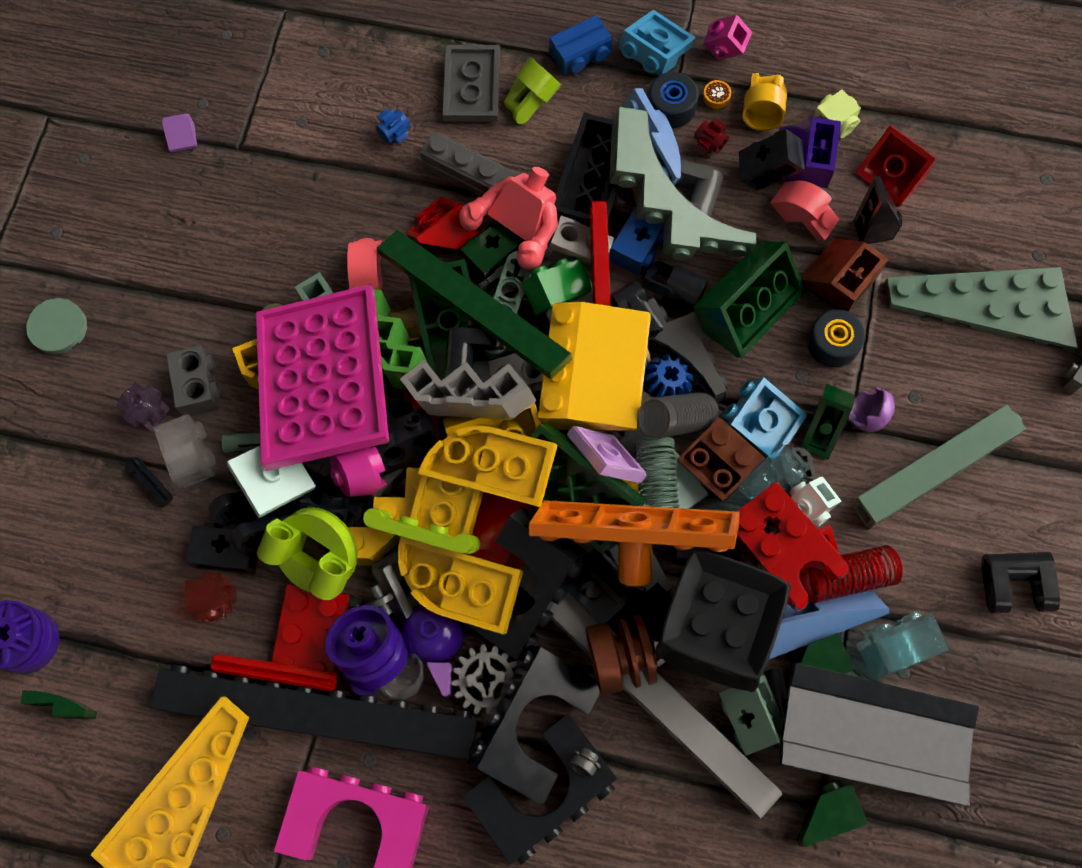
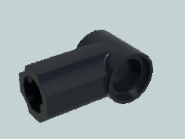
M635 280L610 294L612 307L644 311L651 314L648 341L654 339L663 331V325L648 305L647 295L639 282Z

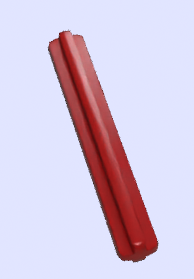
M223 654L214 655L211 663V671L215 673L325 691H333L338 680V675L334 672Z

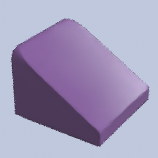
M189 114L162 118V125L170 153L197 148L195 126Z
M427 662L426 664L442 695L446 699H451L453 695L451 683L454 676L453 666L450 663Z

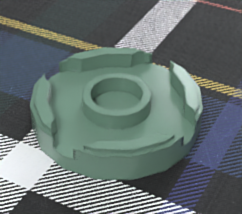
M62 298L49 299L37 305L30 313L26 323L27 336L35 347L46 354H64L71 351L77 342L80 344L84 339L87 331V319L80 307L72 301Z

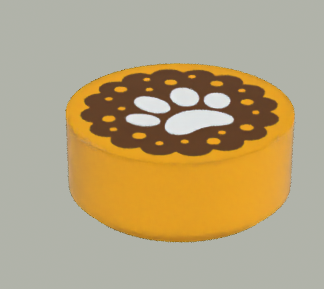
M720 80L709 82L704 88V103L712 109H722L728 105L731 97L730 86Z

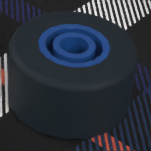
M670 72L660 75L653 81L650 86L648 99L654 110H660L666 115L671 128H676L689 123L694 117L699 92L692 78L683 73Z

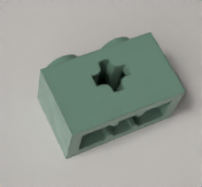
M765 675L760 676V684L754 692L729 688L719 693L722 700V710L730 719L735 730L734 737L736 743L743 749L745 756L781 742L784 718ZM751 713L754 714L755 719L751 718Z

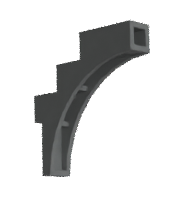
M592 293L571 302L592 303ZM654 298L648 300V305L663 325V331L654 339L648 341L647 348L664 356L668 354L672 361L679 357V364L689 365L687 373L693 375V379L703 392L711 395L717 403L722 402L726 389H728L727 382L723 374L717 373L713 365L715 363L714 356L710 348L707 347L710 337L703 332L695 311L668 322L663 306L658 307ZM552 309L545 311V324L548 331L550 330Z

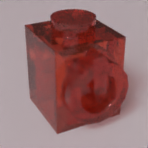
M206 573L202 575V579L185 580L186 612L193 615L198 622H212L226 618V613H232V604L236 603L235 586L231 585V582L221 576L220 573Z

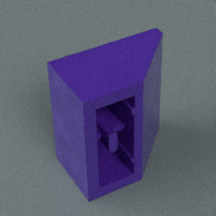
M811 117L779 128V131L787 129L802 139L805 163L804 171L781 181L800 180L812 183L818 187L828 188L835 171L841 121Z

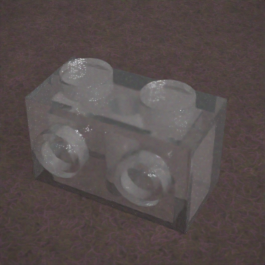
M189 414L153 427L171 481L176 486L184 489L215 476L212 466L216 464L211 449L209 447L205 448L203 439L207 438L200 421L195 422Z

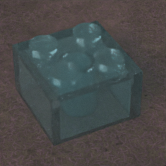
M920 611L904 616L901 620L892 623L893 628L890 622L871 629V631L863 634L865 640L857 644L872 681L950 650L933 613L921 616Z

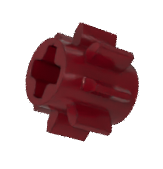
M718 119L712 120L710 123L705 120L698 127L694 135V139L698 142L696 149L705 155L711 154L712 151L718 154L729 139V136L724 132L727 126Z

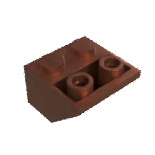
M833 239L801 279L803 285L834 307L850 312L880 275L889 258L866 242Z
M718 417L677 461L723 503L761 467L765 457L724 420Z

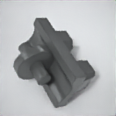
M399 564L381 566L370 571L376 585L370 587L374 599L369 601L367 605L377 606L385 610L388 615L391 613L395 622L408 619L413 611L412 609L420 603L412 596L411 590L404 593L400 583L406 579L404 576H401Z

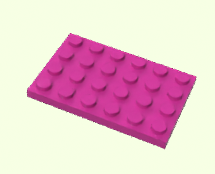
M371 284L256 312L261 465L266 471L389 443L375 293Z

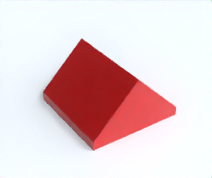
M889 125L855 173L869 184L872 183L874 177L880 176L893 201L901 206L926 179L937 158L892 125Z

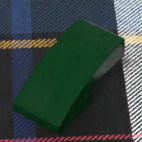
M22 690L21 704L53 706L52 717L62 719H96L97 712L79 701L46 692Z

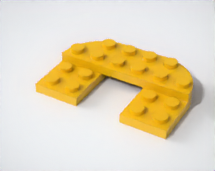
M469 426L458 429L456 433L448 436L443 441L439 440L425 456L418 471V474L422 476L410 518L419 520L418 526L429 529L430 524L449 528L447 534L456 537L458 534L472 535L484 492L540 507L558 445L489 426ZM400 536L398 563L401 576L405 577L412 591L410 593L422 606L447 618L500 634L507 633L524 570Z

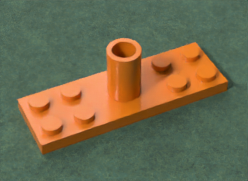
M544 500L529 523V536H538L545 541L569 538L577 543H588L592 540L618 542L619 582L627 586H644L652 581V544L673 545L674 548L680 550H688L693 547H707L710 551L724 552L728 549H735L740 512Z

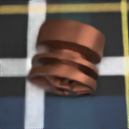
M641 614L632 616V632H630L625 618L619 619V635L613 636L607 622L586 626L585 628L591 661L601 696L623 691V675L629 674L635 688L641 687L639 671H643L648 685L657 683L656 669L658 662L652 635L647 629Z

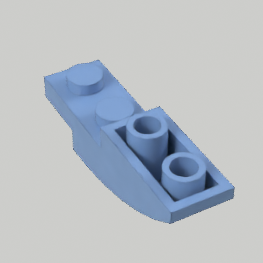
M634 88L620 107L648 112L649 134L654 153L664 173L672 184L675 185L681 178V160L673 130L666 115L660 110H654L642 88Z

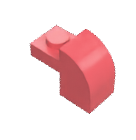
M806 181L784 182L770 202L786 223L801 221L817 241H825L840 220L828 205L832 200L831 196L820 187Z
M363 238L348 244L347 269L349 289L371 284L373 289H382L383 282L380 265L382 256L378 254L376 248L382 243V240L374 241L371 238Z

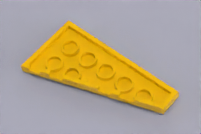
M221 697L95 848L91 856L104 868H190L249 717L227 697Z

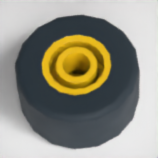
M833 309L824 312L815 320L807 337L808 349L811 356L817 362L827 367L839 368L848 365L857 357L865 342L863 324L854 314L845 310Z

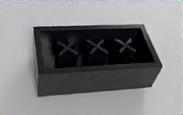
M583 113L556 192L554 205L557 210V221L562 215L590 227V202L606 201L609 230L622 187L618 184L609 183L611 119Z

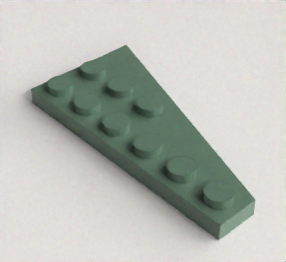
M1061 267L887 277L884 282L889 309L922 317L925 315L942 318L943 322L951 324L959 322L970 325V328L1015 339L1017 337L1035 340L1036 344L1044 346L1052 344L1063 347L1062 350L1074 352L1078 348Z

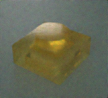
M416 308L389 313V317L401 318L410 337L409 341L422 338Z

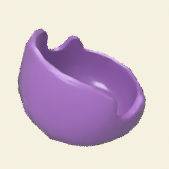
M875 387V393L860 392L854 399L853 409L848 417L849 422L865 432H875L882 429L890 422L895 412L894 397L879 387Z

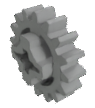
M485 644L481 645L480 653L476 654L472 648L469 649L471 657L468 660L462 656L459 657L463 665L462 668H453V672L459 676V679L451 682L453 687H460V691L455 694L456 699L465 697L466 700L463 707L467 710L474 705L475 715H479L482 709H486L488 714L493 708L497 707L502 696L495 700L494 694L500 686H503L509 678H512L514 675L513 670L518 667L516 665L517 661L507 662L510 657L507 653H503L500 656L499 648L496 645L491 652H488ZM491 660L502 664L506 672L494 669ZM479 661V667L473 674L467 675L470 667ZM485 666L491 678H495V681L490 682L488 695L484 685L478 683L479 680L484 678ZM467 689H477L482 695V701L474 699Z

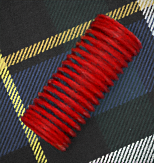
M889 545L843 554L841 556L848 564V570L850 567L854 584L852 583L850 572H848L849 585L846 577H843L844 586L841 579L838 580L839 587L836 580H833V588L830 578L826 575L827 587L824 573L819 569L811 568L812 584L818 597L814 595L810 585V568L801 571L799 574V580L808 593V601L819 603L832 600L833 598L837 599L838 597L868 592V590L872 591L873 589L898 585L903 576V566L899 554ZM883 551H885V552L888 554V556L890 557V559H891V561H892L893 568H894V580H893V581H891V580H892V569H891V565H890V562H889L887 556L883 553ZM882 556L885 558L888 565L889 578L887 577V570L885 563L882 559ZM864 563H865V565H866V570H867V574H868V577H869V581L867 580L866 571H865V568H864V566H863ZM859 564H860V566H861L862 575H863V577H864V582L862 581V576H861V572H860V569H859ZM854 565H855V567H856L857 576H858V578H859V583L857 582V577H856V574H855ZM814 575H815L816 580H817L818 590H817V587H816V584H815Z

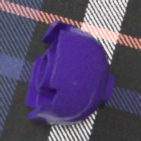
M421 604L414 607L408 619H404L401 628V634L404 637L408 655L424 665H427V662L447 663L455 658L465 637L463 623L438 615Z

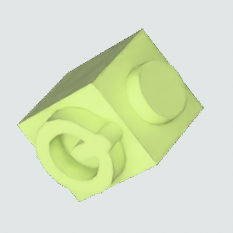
M840 90L833 96L831 94L827 95L820 102L814 117L841 121L839 137L844 138L860 123L861 120L857 116L861 108L853 97Z

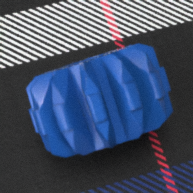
M668 354L663 356L662 359L656 356L645 369L643 387L647 388L646 393L654 397L689 394L692 389L691 382L693 381V375L687 373L689 365L679 364V357L672 361Z

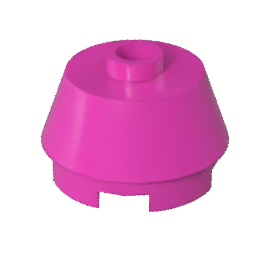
M367 447L330 456L331 478L345 496H374L378 490L386 487L387 483L384 480L381 481L380 473L384 472L385 468L376 447L370 449Z

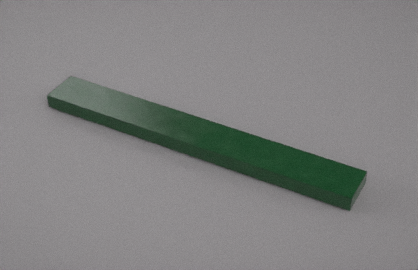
M396 230L376 247L380 256L549 379H552L572 360V355L568 350L399 230Z

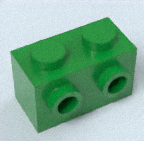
M568 258L562 259L552 264L550 269H547L546 265L538 267L530 272V278L521 283L535 315L552 309L553 303L571 302L592 293V283L581 258L571 262L568 261Z

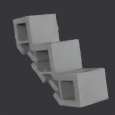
M425 360L400 378L414 399L428 415L512 420L537 401L527 384L510 364H507L484 383L467 362L442 381Z

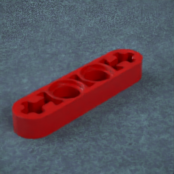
M591 201L589 220L592 304L610 306L606 201Z

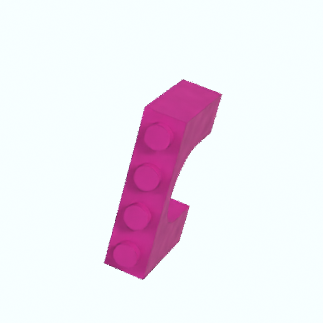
M310 766L308 772L298 770L274 852L305 861L313 860L321 829L327 815L339 804L350 800H357L372 808L381 824L382 838L374 868H413L429 809L428 804L422 803L423 796L404 791L403 797L391 795V787L372 783L371 789L359 786L360 779L341 774L340 780L328 778V770Z

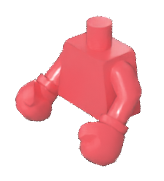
M533 167L530 175L522 173L516 177L508 176L494 184L482 197H478L462 207L459 212L461 226L465 230H475L481 225L483 217L488 213L493 219L525 240L519 245L517 252V262L521 269L532 271L538 268L548 248L547 243L558 227L557 210L554 205L556 195L544 186L549 176L548 172L540 167Z

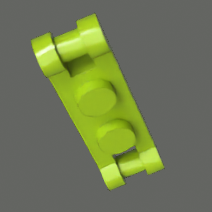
M371 508L363 516L364 523L370 528L454 552L474 554L480 548V540L475 535L458 534L455 537L447 534L449 528L430 524L429 529L418 526L419 520L400 515V519L395 520L392 519L390 512L386 510Z

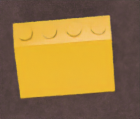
M586 302L553 303L549 338L568 350L572 355V360L552 379L543 374L538 419L543 423L552 424L558 430H570L572 426H578L590 430L638 431V411L642 401L651 314L644 311Z

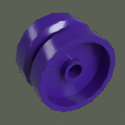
M361 605L351 608L340 615L330 627L325 639L326 653L330 660L341 671L346 680L358 689L373 690L385 686L399 675L405 667L408 657V650L401 632L386 611L374 605Z

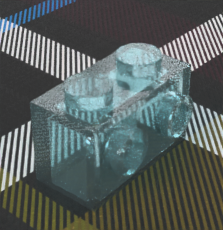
M781 443L737 488L751 501L776 481L784 490L789 485L795 487L807 475L804 470L809 465L788 444Z

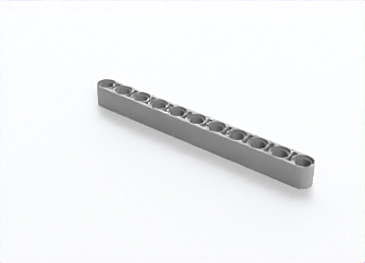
M523 561L520 570L524 571L519 589L535 603L538 593L537 581L530 567ZM568 592L559 605L554 603L550 610L554 613L551 620L591 658L585 628L586 626L599 623ZM611 629V631H612V633H613V636L617 635V634ZM639 671L641 687L635 688L629 674L623 675V690L740 803L761 820L782 796V792L658 673L657 683L648 685L643 671Z

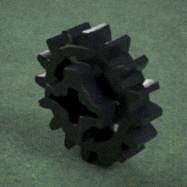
M316 481L314 490L296 499L295 508H298V510L309 507L324 509L337 516L344 524L354 526L355 521H361L365 505L362 496L347 497L339 486L337 487L332 481H329L328 484Z

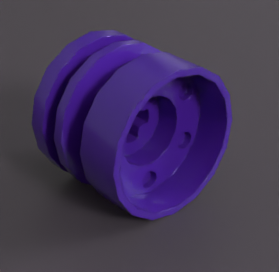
M0 601V669L23 675L37 672L50 662L57 651L60 639L56 623L51 616L34 607L18 601Z

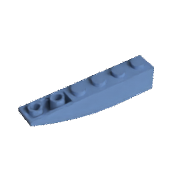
M874 591L838 597L837 599L833 598L832 600L819 603L808 601L807 606L801 611H795L787 604L769 659L890 614L889 608Z

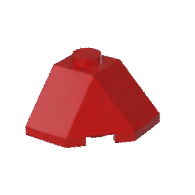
M439 197L418 213L415 218L418 222L416 228L414 226L410 227L406 234L410 239L418 243L458 249L463 248L464 244L479 232L477 229L472 231L465 230L461 226L459 212L463 207L462 204Z

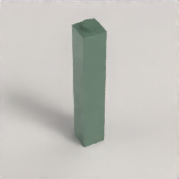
M1008 404L857 497L851 504L852 508L867 529L870 530L1018 437L1026 430L1020 415L1012 411Z

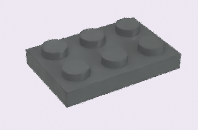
M446 45L442 115L444 122H498L500 45Z

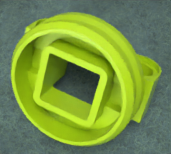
M315 507L300 509L283 521L276 518L266 526L257 550V556L261 561L269 565H279L292 583L323 600H332L343 592L347 580L355 571L358 556L355 540L344 522L329 511ZM307 536H310L330 550L319 562L302 551Z

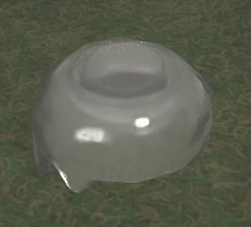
M410 652L405 667L399 675L378 689L385 697L392 700H406L417 694L424 682L422 661L415 653Z

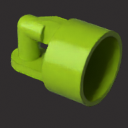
M531 57L515 75L517 79L513 82L510 92L504 100V105L513 113V119L518 124L526 123L544 101L548 103L562 85ZM528 89H530V92L526 95V97H525V98L522 100V102L520 103V102H519L520 99L524 96V94L528 91Z

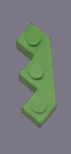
M373 289L375 293L382 371L393 388L408 390L400 378L423 360L426 362L427 360L421 347L407 346L410 337L401 318L388 317L391 309L382 290Z

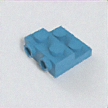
M652 10L623 31L618 49L621 50L624 57L635 59L641 63L646 72L655 73L660 76L676 66L678 58L693 47L696 37L660 13Z
M766 378L748 380L738 391V394L741 395L739 401L736 404H730L723 412L722 417L732 429L762 454L767 461L773 463L781 456L808 414Z

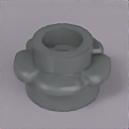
M581 748L580 751L573 750L570 753L572 758L568 766L575 773L591 779L596 771H600L601 766L597 762L598 756L591 750Z

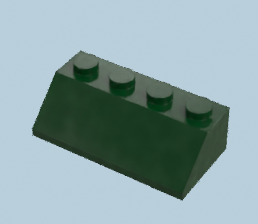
M787 241L759 242L693 307L703 332L737 358H742L806 291Z

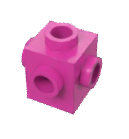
M737 14L716 19L709 25L703 44L718 61L744 54L752 31Z

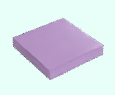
M572 426L567 433V436L599 475L641 483L647 476L643 468L614 435L578 426Z

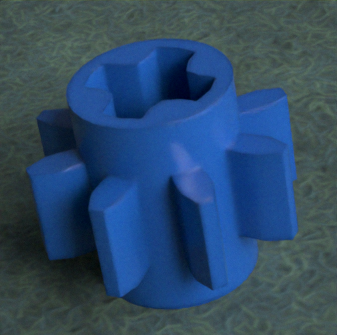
M386 108L377 116L380 122L376 126V130L385 142L390 143L393 140L394 143L398 142L400 144L409 137L406 131L410 127V122L399 109L393 112L392 109L388 110Z

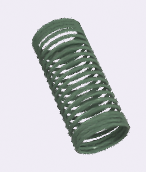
M644 437L635 442L636 459H638L636 462L641 467H644L643 470L647 474L645 479L638 483V486H640L638 491H640V495L648 494L643 497L647 499L645 505H649V507H680L677 504L679 502L677 498L679 494L676 493L678 491L676 487L678 483L675 482L678 478L675 476L677 472L674 471L677 468L674 466L676 464L674 460L676 456L673 455L675 453V443L671 437L657 439ZM652 457H671L667 459L647 460L648 458ZM673 462L669 464L646 465L650 463ZM664 467H670V468H671V469H667V470H648V469H653V468H664ZM657 473H673L669 475L649 476L651 474ZM671 478V480L665 481H649L654 479ZM658 484H673L668 486H652ZM672 489L671 491L650 492L655 490ZM660 495H673L668 497H653ZM669 500H672L671 502L653 503V502H656V501H669Z

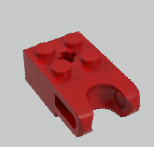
M777 481L736 511L740 512L736 545L756 568L776 575L791 585L787 604L793 610L801 611L807 606L809 600L808 593L799 580L801 571L808 568H816L826 574L831 580H840L848 574L849 570L846 561ZM766 526L775 527L777 534L774 535L772 531L767 534L765 532Z

